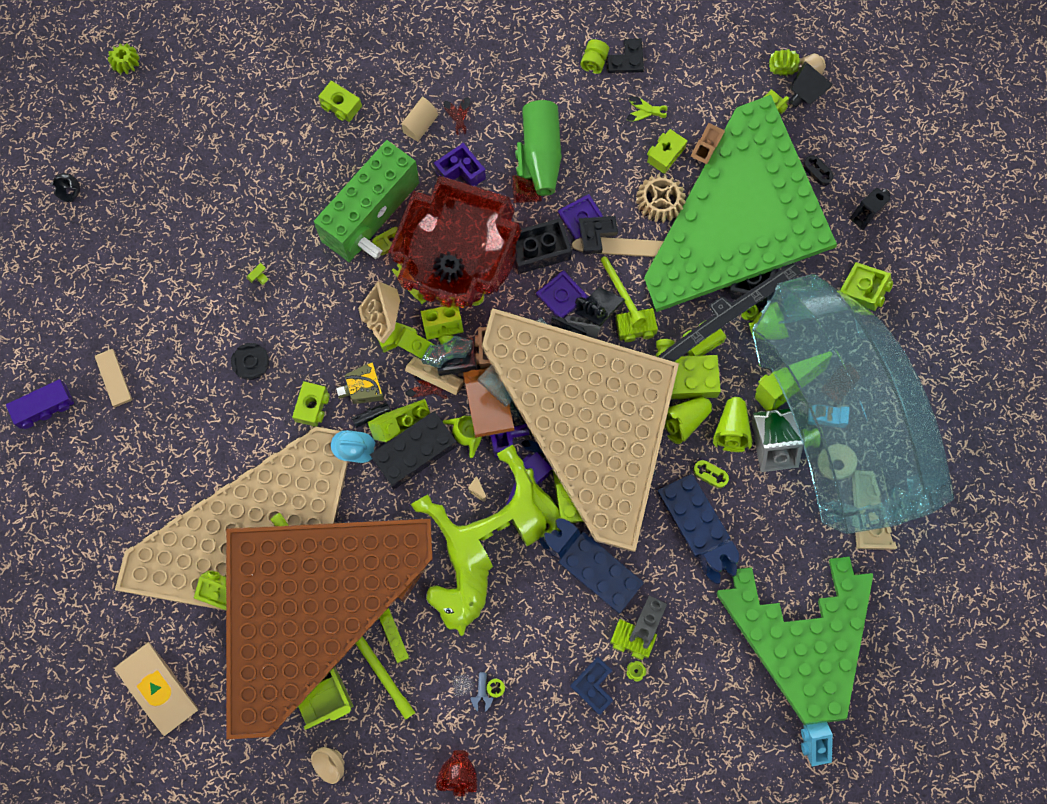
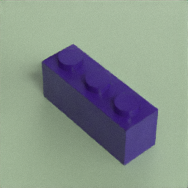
M59 379L6 404V407L14 425L20 429H28L34 425V422L40 419L47 420L57 411L63 412L68 410L70 405L74 404L67 385Z

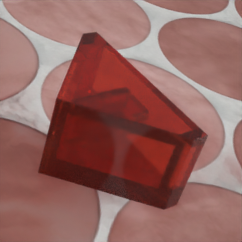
M517 175L512 176L513 203L542 201L541 195L536 193L532 181Z

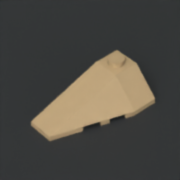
M378 281L358 309L361 320L367 323V327L373 330V334L381 343H385L395 329L400 298L396 288Z

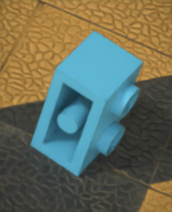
M828 723L804 725V729H801L804 741L801 743L803 755H807L811 766L831 763L833 734Z

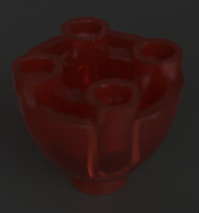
M463 750L452 752V756L447 759L439 770L436 790L453 791V795L464 797L468 792H477V773L473 763L468 758V752Z

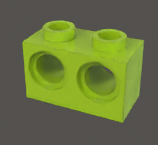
M458 303L421 311L427 340L464 332Z

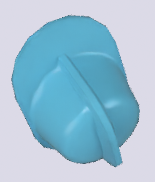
M346 430L340 431L332 438L331 451L338 459L357 463H365L372 460L370 454L374 452L375 441L369 434Z

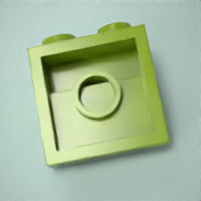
M856 262L839 292L840 296L857 301L858 306L876 311L877 307L883 306L886 291L890 292L893 287L891 273Z

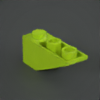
M423 399L384 413L369 421L368 425L374 440L388 442L429 415L430 411L426 400Z

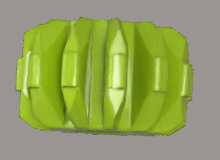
M119 43V47L113 46L114 51H108L110 56L108 57V62L111 64V68L120 75L123 71L128 75L130 69L135 72L133 66H139L138 61L140 57L136 49L130 47L127 43L124 46Z
M789 49L775 51V53L771 54L769 61L770 71L780 76L793 75L794 72L798 71L800 64L799 54Z

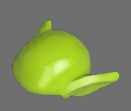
M471 416L443 420L444 424L453 425L452 434L455 440L463 446H469V457L473 458L482 437L475 438Z

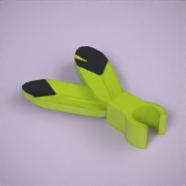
M629 97L630 103L640 110L629 114L626 118L628 121H638L651 115L661 118L667 117L666 113L660 112L661 110L667 111V106L652 107L639 97Z

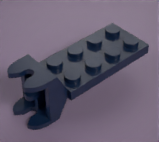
M693 474L659 489L658 494L694 557H699L702 569L708 579L715 584H720L721 575L719 572L722 569H725L729 575L736 576V564L739 561L738 550Z
M562 518L555 520L557 528L561 531L553 530L551 533H545L544 537L538 539L540 545L552 556L560 559L557 562L620 614L644 582L585 532L580 534L578 528L571 522Z

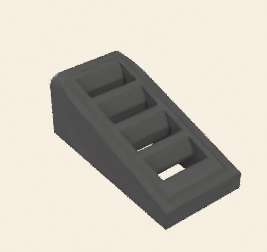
M567 315L564 318L572 325L576 324L583 327L587 331L586 336L595 339L599 336L604 325L603 323L599 326L585 318Z

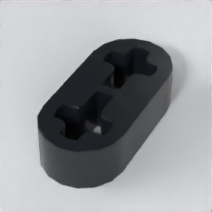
M811 155L805 159L803 164L805 171L818 184L827 186L832 182L833 172L817 156ZM813 162L816 163V164H815V167H814V166H811V167L809 166V163H813ZM822 175H828L827 179H822L821 177Z

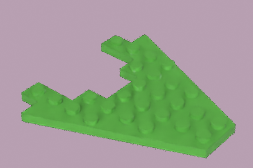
M850 557L829 560L837 597L819 598L818 604L822 618L784 622L780 603L760 605L752 567L737 569V574L733 577L735 589L717 591L718 598L804 725L844 721L848 716L873 580V573L854 575Z

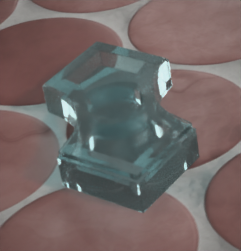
M454 336L444 344L430 345L421 359L422 363L440 368L443 363L450 359L465 358L473 345L472 340Z

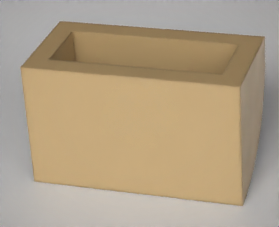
M423 96L402 122L403 133L417 142L438 116L436 108Z

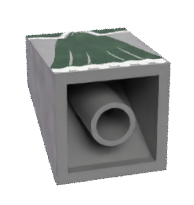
M792 409L753 413L752 429L760 472L798 468L803 442Z

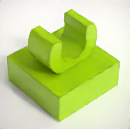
M260 263L247 275V279L251 283L257 279L258 282L264 285L268 281V278L263 274L266 267Z

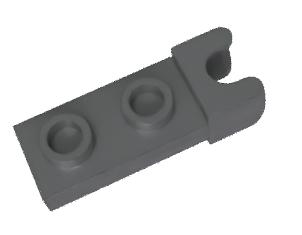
M649 595L629 640L633 642L637 637L642 638L644 641L643 647L647 649L654 637L667 604Z

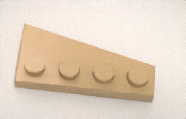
M854 470L851 474L857 549H897L896 543L893 542L890 534L892 533L890 525H887L884 506H881L878 497L880 494L873 472Z

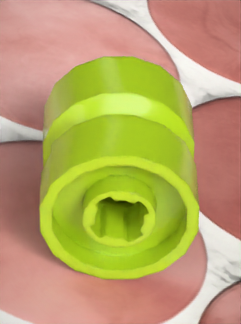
M590 40L587 43L585 54L580 63L581 68L588 72L593 70L595 74L601 73L609 53V46L600 40Z

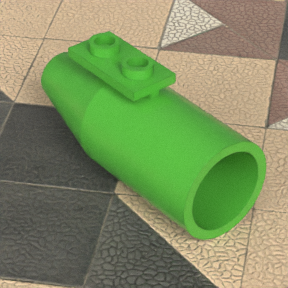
M537 100L526 104L522 108L524 145L521 142L517 143L518 150L515 151L518 166L516 171L518 177L524 183H528V179H532L538 195L548 196L555 192L562 158L558 106L554 102Z

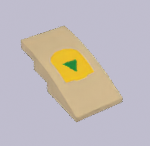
M149 642L114 668L163 736L167 735L198 711V707L176 679L172 670Z

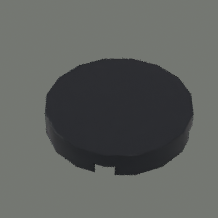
M246 343L239 346L235 353H233L231 366L238 377L245 380H254L266 373L269 367V356L267 351L260 345Z

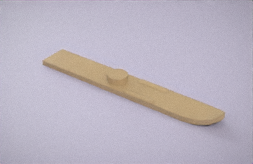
M601 237L603 251L596 254L655 257L664 241ZM581 238L576 239L572 243V248L583 252Z

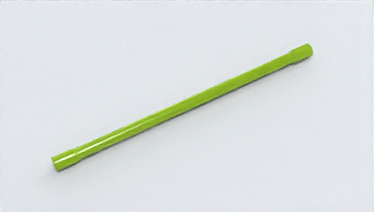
M281 513L274 515L270 519L274 526H289ZM362 636L356 643L357 647L394 700L404 719H408L416 712L401 694Z

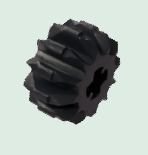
M450 251L446 255L440 253L439 257L434 259L435 264L432 267L436 271L434 273L435 277L440 276V282L445 279L447 284L451 280L457 282L458 277H462V271L465 269V265L461 264L463 262L462 258L457 259V253L452 256Z

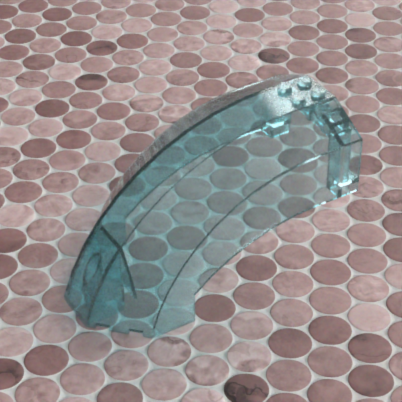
M809 274L778 283L775 288L776 291L764 307L758 323H755L752 328L759 365L760 367L770 368L774 373L797 425L809 463L822 524L846 534L891 527L929 515L954 500L946 454L929 399L910 360L889 329L865 306L816 274Z

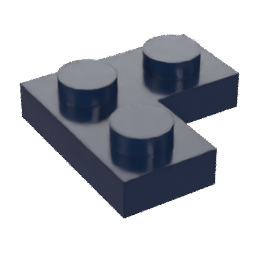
M597 656L570 687L600 715L613 699L599 685L613 670Z

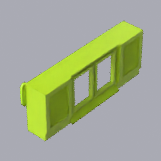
M336 666L330 671L332 677L319 683L298 706L306 723L304 726L305 730L328 719L336 720L350 713L351 708L354 707Z

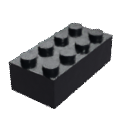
M433 411L378 448L370 456L392 489L395 490L456 448L457 441L437 413Z

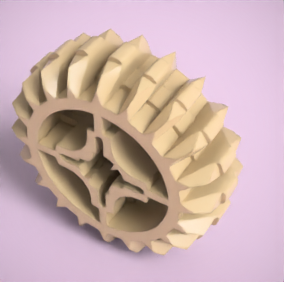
M659 174L656 176V179L652 175L649 181L645 179L643 185L639 186V191L636 194L638 197L636 203L639 204L638 209L643 210L642 215L649 214L648 220L655 217V223L658 222L659 218H661L662 223L665 222L666 217L669 221L673 217L677 218L678 212L683 210V205L686 202L684 200L686 195L682 193L684 189L679 187V181L674 183L673 177L669 180L667 175L661 178ZM648 192L651 193L653 198L651 203L648 202L646 197ZM671 193L675 197L674 205L671 203V200L669 199Z

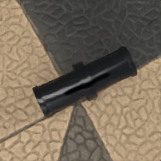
M385 402L372 409L368 408L367 411L351 418L355 427L358 428L391 410L388 403Z

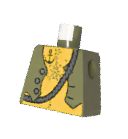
M373 362L345 375L347 385L336 388L339 399L351 396L353 404L384 400Z

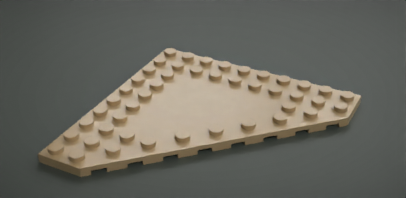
M492 308L481 347L596 542L635 552L679 363Z
M314 427L309 433L301 438H297L280 452L274 453L257 467L251 468L234 482L228 483L208 499L202 500L185 514L179 515L162 529L156 530L139 544L127 549L123 557L115 590L223 610L194 599V594L199 577L206 571H217L221 576L226 577V529L271 527L274 524L270 519L278 513L282 514L289 526L335 523L348 461L338 459L331 451L332 438L340 431Z

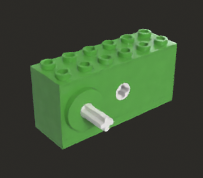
M386 140L313 221L321 242L348 262L362 249L373 258H379L382 250L369 240L419 184L416 161Z

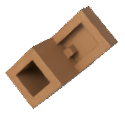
M708 123L691 157L708 164L725 130Z

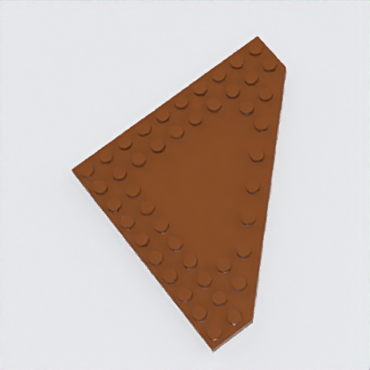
M431 519L226 529V740L271 737L432 561Z

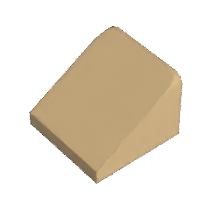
M476 476L468 487L469 493L485 502L486 495Z

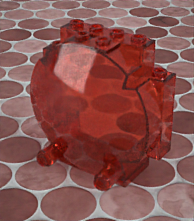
M442 176L438 177L431 196L413 191L388 251L394 262L403 264L397 277L401 287L412 291V289L418 290L422 294L423 299L429 302L438 301L447 308H451V306L461 308L467 306L471 308L473 302L479 301L483 294L490 295L493 292H498L499 287L506 280L513 267L516 243L521 233L519 223L511 221L515 210L510 198ZM448 251H450L452 256L457 253V259L462 258L463 262L461 264L465 265L462 277H458L457 282L451 280L449 284H447L445 279L440 282V276L435 277L434 273L436 271L432 269L433 264H435L434 259L439 257L440 253L446 255Z

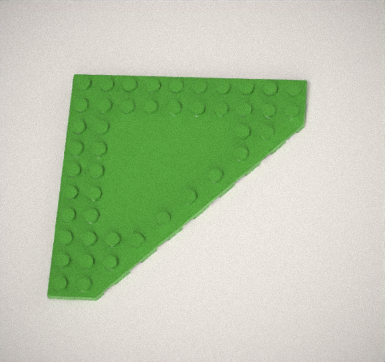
M771 95L735 109L725 128L723 137L708 164H705L683 205V210H680L679 215L648 269L644 279L656 312L837 247L831 229Z

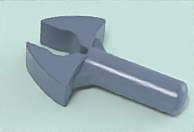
M485 672L479 673L478 695L471 697V702L477 712L478 702L481 700V697L486 703L485 712L493 701V697L489 698L486 695L487 673Z

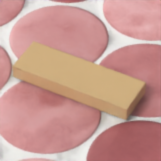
M110 349L95 355L112 406L115 408L132 401L115 351Z
M415 356L405 369L406 372L454 395L460 391L464 384L463 379L453 374L439 376L436 366Z

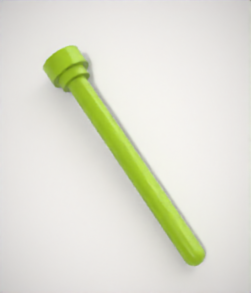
M602 257L601 262L620 296L625 299L624 303L631 313V323L634 328L643 327L647 323L646 316L635 307L608 258Z

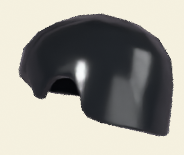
M67 173L57 174L51 183L52 186H55V196L65 202H73L81 190L78 180L73 175ZM66 188H73L74 192L67 194Z

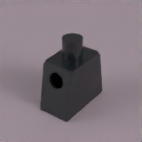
M805 61L790 85L791 90L795 94L789 99V102L796 108L803 100L810 105L830 89L833 84Z
M875 188L861 201L849 219L864 230L891 200L890 192L887 189L880 190ZM867 208L871 212L861 221L857 216Z

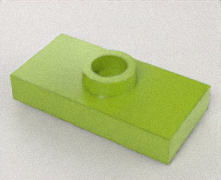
M403 327L395 342L397 346L426 362L435 347V344Z

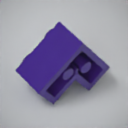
M464 143L434 162L435 173L445 185L461 176L472 189L486 179L485 168Z

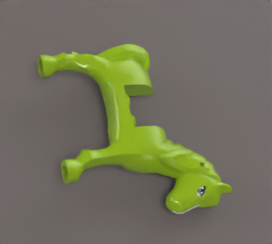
M514 445L497 453L499 460L510 466L516 481V490L513 498L499 512L471 524L457 526L448 518L445 508L442 505L432 503L428 494L410 504L416 512L426 513L431 516L447 540L448 555L456 572L457 589H446L437 585L432 586L427 591L426 600L440 613L445 626L448 629H457L460 636L464 635L466 626L480 616L486 602L487 577L493 565L480 541L491 537L493 530L501 531L508 527L510 520L526 547L544 537L545 533H551L553 530L561 531L557 528L555 520L560 519L559 509L551 497L536 483L533 469H525L523 460L517 455ZM546 523L549 524V528L547 530H545Z

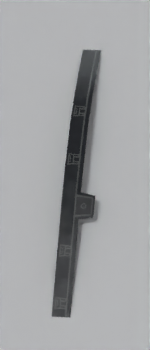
M792 263L732 303L725 297H720L709 305L714 314L712 317L670 346L658 357L675 362L704 339L802 272Z

